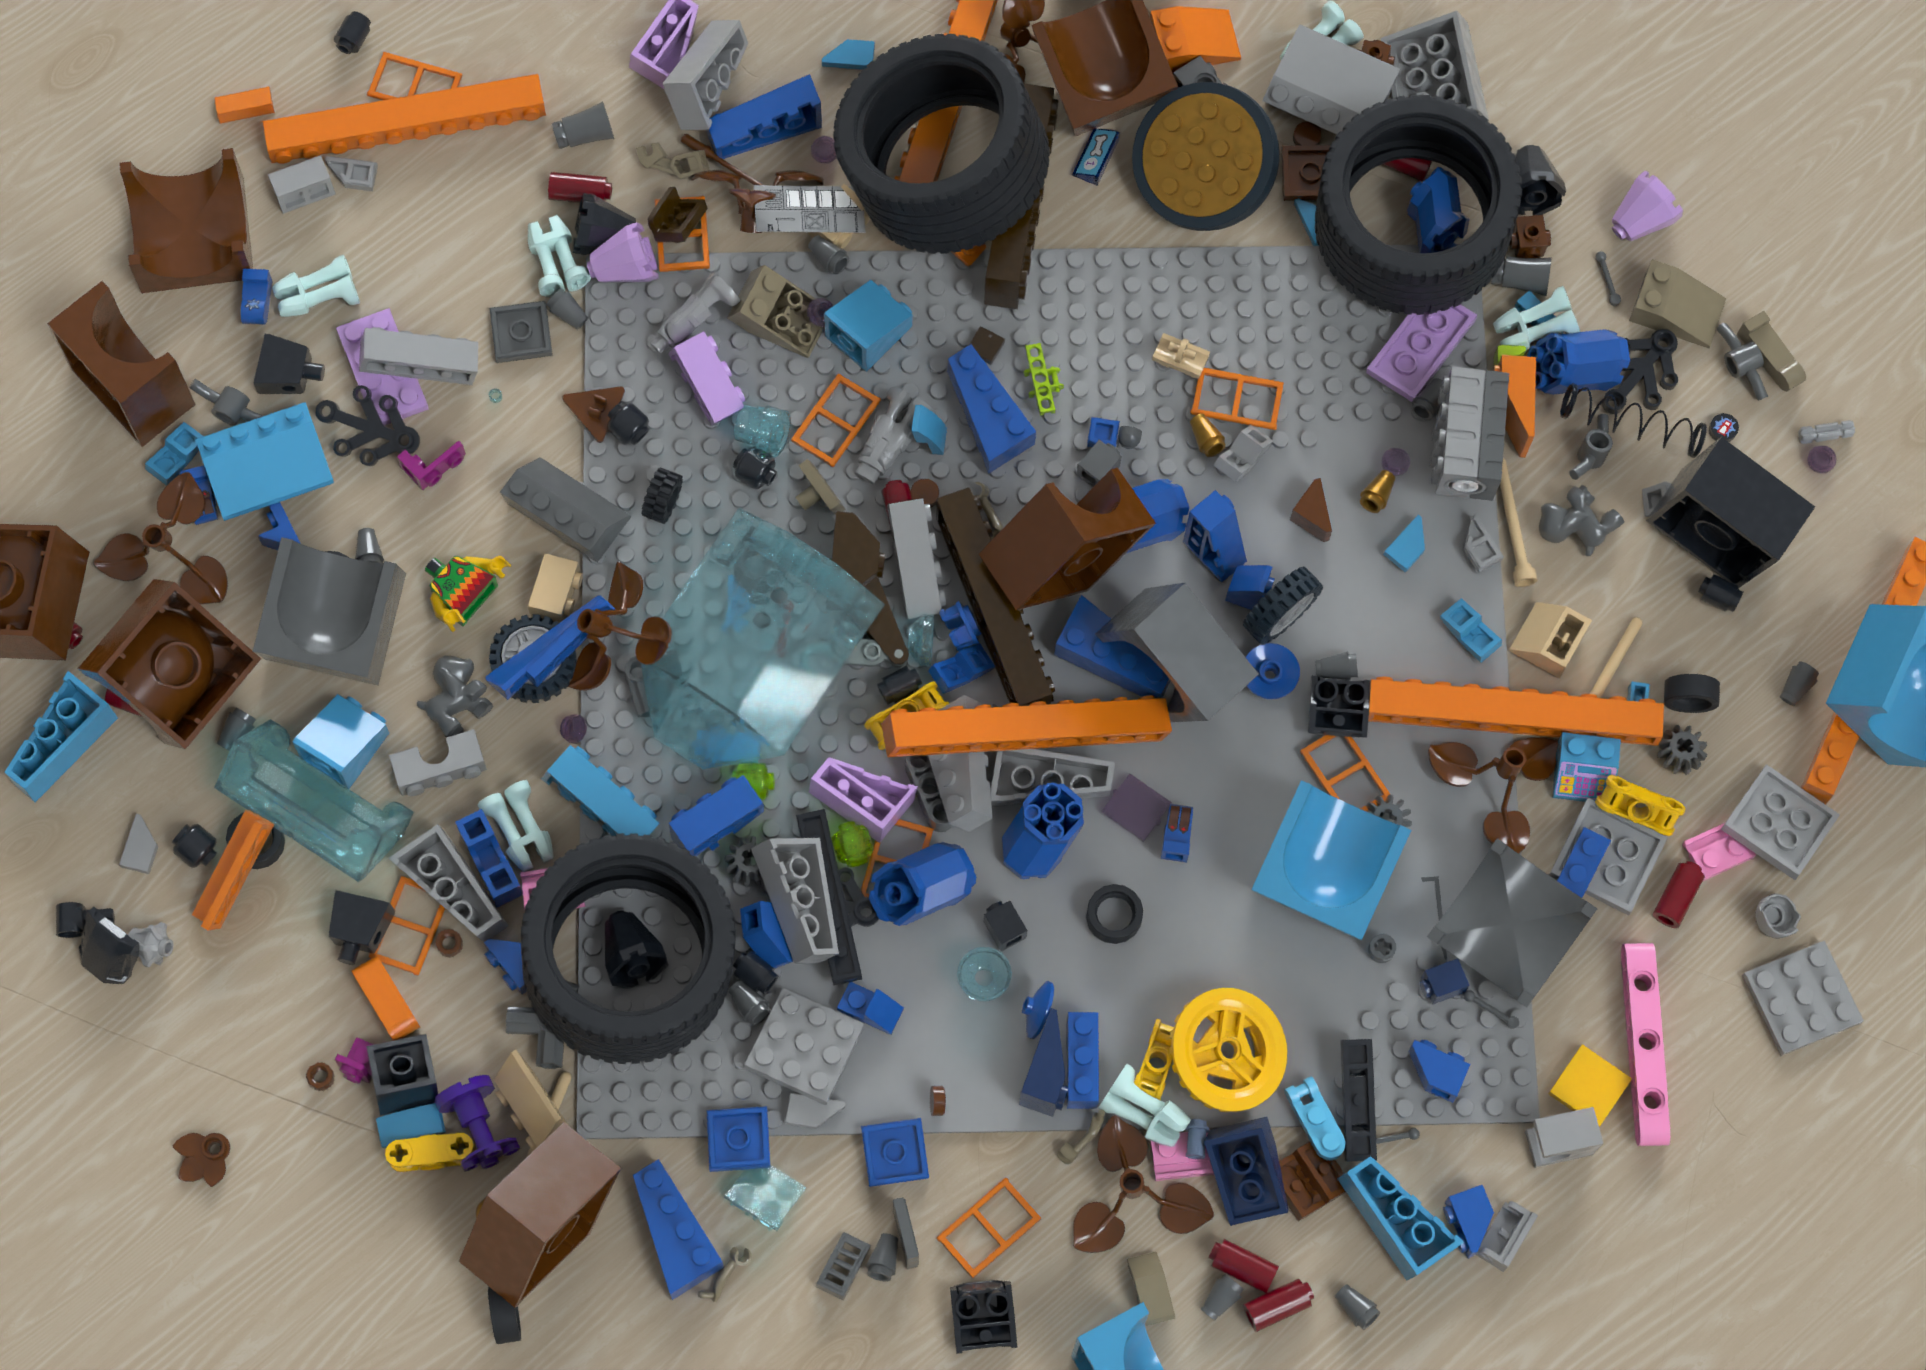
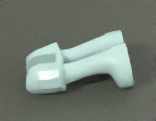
M1331 0L1324 4L1321 10L1322 20L1313 29L1314 31L1327 36L1339 28L1337 33L1331 38L1346 45L1357 44L1364 38L1363 32L1356 22L1351 19L1344 22V13L1338 4ZM1290 42L1287 44L1282 54L1280 55V60H1282Z
M558 215L548 218L551 232L543 234L538 221L528 224L529 250L532 254L538 255L544 277L538 282V289L540 294L545 297H552L561 288L565 291L563 281L558 274L551 254L553 251H556L569 291L573 292L581 289L591 279L586 267L575 264L569 248L572 235Z
M345 256L336 257L330 265L310 275L298 278L297 274L293 272L275 283L272 287L275 298L284 299L278 304L280 316L303 315L309 312V308L334 298H343L349 305L359 304L360 300ZM332 280H338L317 290L308 293L305 292V290L317 286L319 284Z
M1564 286L1555 289L1548 300L1521 312H1518L1516 308L1510 309L1493 323L1496 333H1504L1515 328L1519 332L1500 341V345L1524 346L1526 350L1530 348V343L1550 333L1565 332L1568 334L1581 332ZM1556 312H1564L1530 328L1526 326V324Z
M527 780L514 783L504 791L508 803L514 810L526 833L525 836H520L501 793L489 795L477 805L479 810L482 809L486 816L494 818L509 844L506 853L522 872H527L533 868L529 854L524 846L532 842L536 847L537 854L540 855L544 863L554 858L548 831L540 830L529 809L527 801L531 793V787Z
M1126 1064L1098 1108L1104 1110L1105 1113L1116 1114L1140 1125L1147 1130L1145 1138L1169 1147L1175 1146L1180 1138L1179 1131L1185 1130L1191 1119L1170 1100L1163 1102L1137 1087L1134 1083L1135 1069ZM1126 1100H1128V1101H1130V1102H1132V1103H1134V1104H1136V1105H1138V1106L1144 1108L1145 1110H1147L1148 1112H1150L1151 1114H1153L1154 1117H1152V1116L1146 1114L1145 1112L1139 1110L1138 1108L1134 1107L1133 1105H1131L1130 1103H1128Z

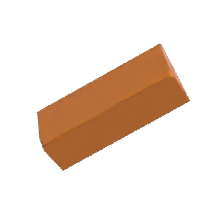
M270 87L215 97L216 112L220 124L275 113Z

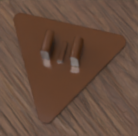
M620 386L563 395V402L595 440L601 443L608 432L607 424L610 418L607 415L617 404H620L625 389Z

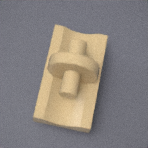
M1163 333L1152 356V360L1163 366L1183 372L1185 375L1199 379L1210 356V351L1190 344L1189 340L1185 338L1180 340Z

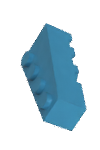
M69 671L65 674L63 678L64 683L59 691L54 692L50 698V705L42 718L39 717L33 725L35 729L29 739L24 740L4 772L12 783L34 802L118 719L107 702Z
M570 745L541 778L548 785L552 781L556 783L560 795L567 801L574 803L578 801L581 804L579 807L582 813L595 822H598L599 819L603 821V830L611 836H616V834L620 833L625 835L637 833L638 836L650 835L660 824L655 820L657 815L646 805L643 807L639 806L633 800L635 798L634 794L626 787L621 786L619 788L611 781L612 775L602 766L596 768L588 761L590 756L579 746L574 748Z
M1371 1156L1338 1178V1181L1406 1281L1417 1276L1464 1243L1460 1237L1453 1235L1437 1216L1429 1213L1414 1195L1411 1196L1400 1186V1182Z

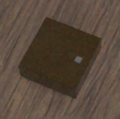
M980 326L970 344L973 345L984 362L992 365L1005 343V338Z

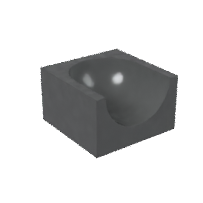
M281 537L253 652L268 661L378 686L406 573L396 563L388 561L376 563L343 557Z
M1186 583L1145 588L1095 633L1102 642L1127 641L1135 645L1164 671L1175 686L1173 696L1167 705L1170 722L1210 720L1259 674Z

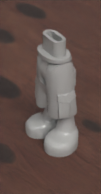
M713 273L707 278L705 284L695 296L692 294L682 307L666 318V321L657 332L659 336L650 344L659 353H662L668 346L673 348L675 347L674 343L683 341L700 324L712 316L711 311L708 309L712 304L717 301H723L728 305L735 306L741 300L719 275Z
M891 387L887 392L889 408L886 414L878 415L870 429V436L865 443L861 457L858 458L860 465L856 469L855 475L870 484H874L879 475L883 476L885 474V471L891 467L899 454L903 453L913 440L914 436L911 429L915 405H922L935 413L933 408L918 397H914L912 400L911 395L907 391L897 387ZM909 405L908 411L901 423H895L902 410L906 409Z

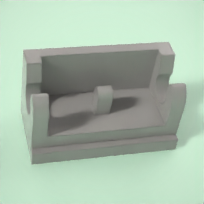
M321 155L268 174L283 214L335 195L330 176Z
M1513 1201L1505 1202L1475 1255L1504 1272L1513 1260L1538 1215Z

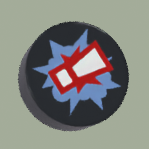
M1727 413L1716 415L1709 425V434L1715 441L1723 437L1728 442H1731L1739 431L1738 421Z

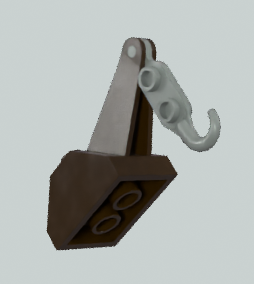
M836 511L827 611H848L871 640L841 637L826 643L809 645L801 653L800 664L805 673L814 677H818L819 672L810 668L809 658L815 654L823 655L839 664L868 667L878 666L883 661H888L894 667H902L907 663L909 651L879 581V578H883L885 553L880 552V542L853 512Z

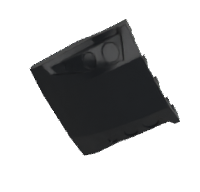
M1312 675L1308 733L1367 738L1370 680L1325 679Z
M93 906L86 915V924L79 946L81 965L103 983L124 984L132 976L133 967L139 957V942L132 939Z
M987 1280L967 1282L950 1287L956 1354H960L962 1351L993 1347L1018 1348L1011 1281Z

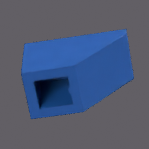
M1268 565L1236 566L1225 601L1251 610L1272 589L1275 578L1270 577L1272 567Z
M758 901L741 908L743 938L753 951L775 969L793 962L772 903Z
M495 939L486 940L484 944L487 952L484 955L494 968L500 966L505 973L502 979L512 991L517 988L521 995L525 994L527 991L523 980L521 943Z
M1414 1040L1409 1049V1054L1424 1090L1453 1103L1458 1096L1470 1064L1465 1062V1058L1457 1053L1448 1052L1446 1054L1437 1050V1046L1432 1042Z
M1483 1185L1449 1196L1445 1201L1446 1206L1443 1207L1446 1220L1449 1224H1454L1457 1236L1464 1241L1463 1244L1458 1246V1249L1461 1253L1465 1252L1468 1259L1474 1257L1478 1252L1494 1214Z

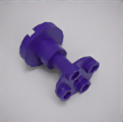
M489 1075L469 1078V1083L465 1085L458 1082L443 1090L434 1100L440 1113L456 1112L462 1128L470 1129L478 1149L460 1162L464 1172L473 1170L480 1165L482 1169L491 1168L499 1163L498 1157L511 1155L521 1149L516 1138H506L495 1142L486 1123V1119L490 1117V1114L483 1100L495 1089Z

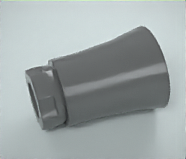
M603 102L574 115L564 117L562 121L551 123L559 149L569 145L572 148L590 142L615 139Z
M1506 256L1501 267L1498 268V272L1492 278L1491 284H1502V287L1525 291L1530 290L1531 292L1547 296L1552 257L1517 258Z

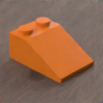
M1176 6L1151 11L1150 19L1172 73L1199 56L1206 63L1209 62L1212 65L1241 60L1229 9Z
M1502 355L1499 364L1494 365L1493 371L1509 373L1505 429L1519 457L1525 458L1535 436L1536 357Z

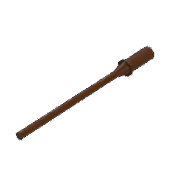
M687 133L681 138V143L693 151L705 150L706 158L715 160L753 185H763L715 155L709 145L706 146Z

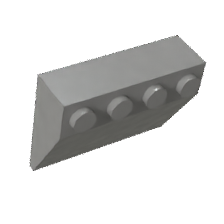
M1458 11L1381 38V41L1391 45V56L1395 57L1394 66L1401 69L1391 90L1393 99H1396L1398 96L1404 95L1409 97V95L1415 94L1418 96H1422V94L1430 95V97L1440 96L1445 100H1448V98L1455 100V103L1458 104L1463 103L1467 105V108H1473L1479 112L1480 116L1483 115L1489 120L1469 25Z
M1299 25L1262 101L1338 134L1339 131H1342L1343 126L1347 122H1351L1355 115H1360L1362 110L1367 107L1371 108L1373 104L1378 102L1383 103L1384 100L1388 99L1401 69L1303 25Z

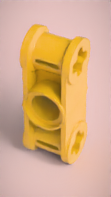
M935 681L924 685L912 695L885 711L875 714L865 722V728L871 730L879 742L877 746L880 750L886 749L881 723L890 712L897 709L918 712L928 707H933L938 711L950 704L948 701L945 702L937 690L938 685Z
M1609 775L1607 777V785L1602 795L1597 796L1595 800L1599 808L1644 825L1662 835H1673L1675 831L1674 825L1678 817L1683 815L1686 810L1682 803L1630 783L1619 776ZM1637 803L1646 804V806L1643 808H1638L1634 805Z
M1157 1018L1140 1072L1137 1073L1134 1083L1142 1091L1161 1100L1166 1085L1165 1081L1173 1061L1172 1055H1169V1048L1172 1045L1170 1032L1174 1027L1162 1023L1161 1019ZM1160 1058L1165 1063V1066L1159 1069L1154 1068L1149 1060Z
M465 1133L433 1134L392 1141L385 1150V1156L390 1166L397 1172L437 1170L444 1167L460 1166L463 1158L476 1151V1147L470 1136ZM464 1143L466 1149H464L462 1155H459L456 1150L459 1149V1144ZM400 1150H403L406 1155L402 1157L401 1162H398L395 1157L399 1155Z

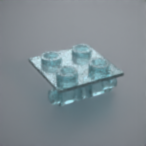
M770 1165L771 1168L744 1170L724 1198L730 1201L731 1206L735 1205L742 1211H746L745 1215H753L752 1219L754 1221L759 1219L761 1223L768 1227V1230L774 1229L778 1231L784 1222L783 1219L806 1190V1187Z

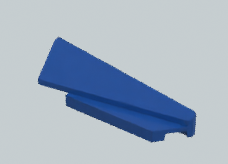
M596 596L521 652L485 677L486 681L507 700L528 680L538 687L587 639L588 634L580 631L577 626L580 613L585 609L593 611L595 609L601 611L616 609L602 596Z

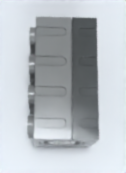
M1452 366L1449 376L1443 377L1442 387L1439 388L1438 404L1441 405L1440 414H1437L1436 425H1433L1432 441L1435 442L1434 451H1431L1430 468H1433L1431 484H1436V495L1469 498L1470 496L1472 499L1493 501L1502 479L1509 373L1489 370L1485 372V370Z

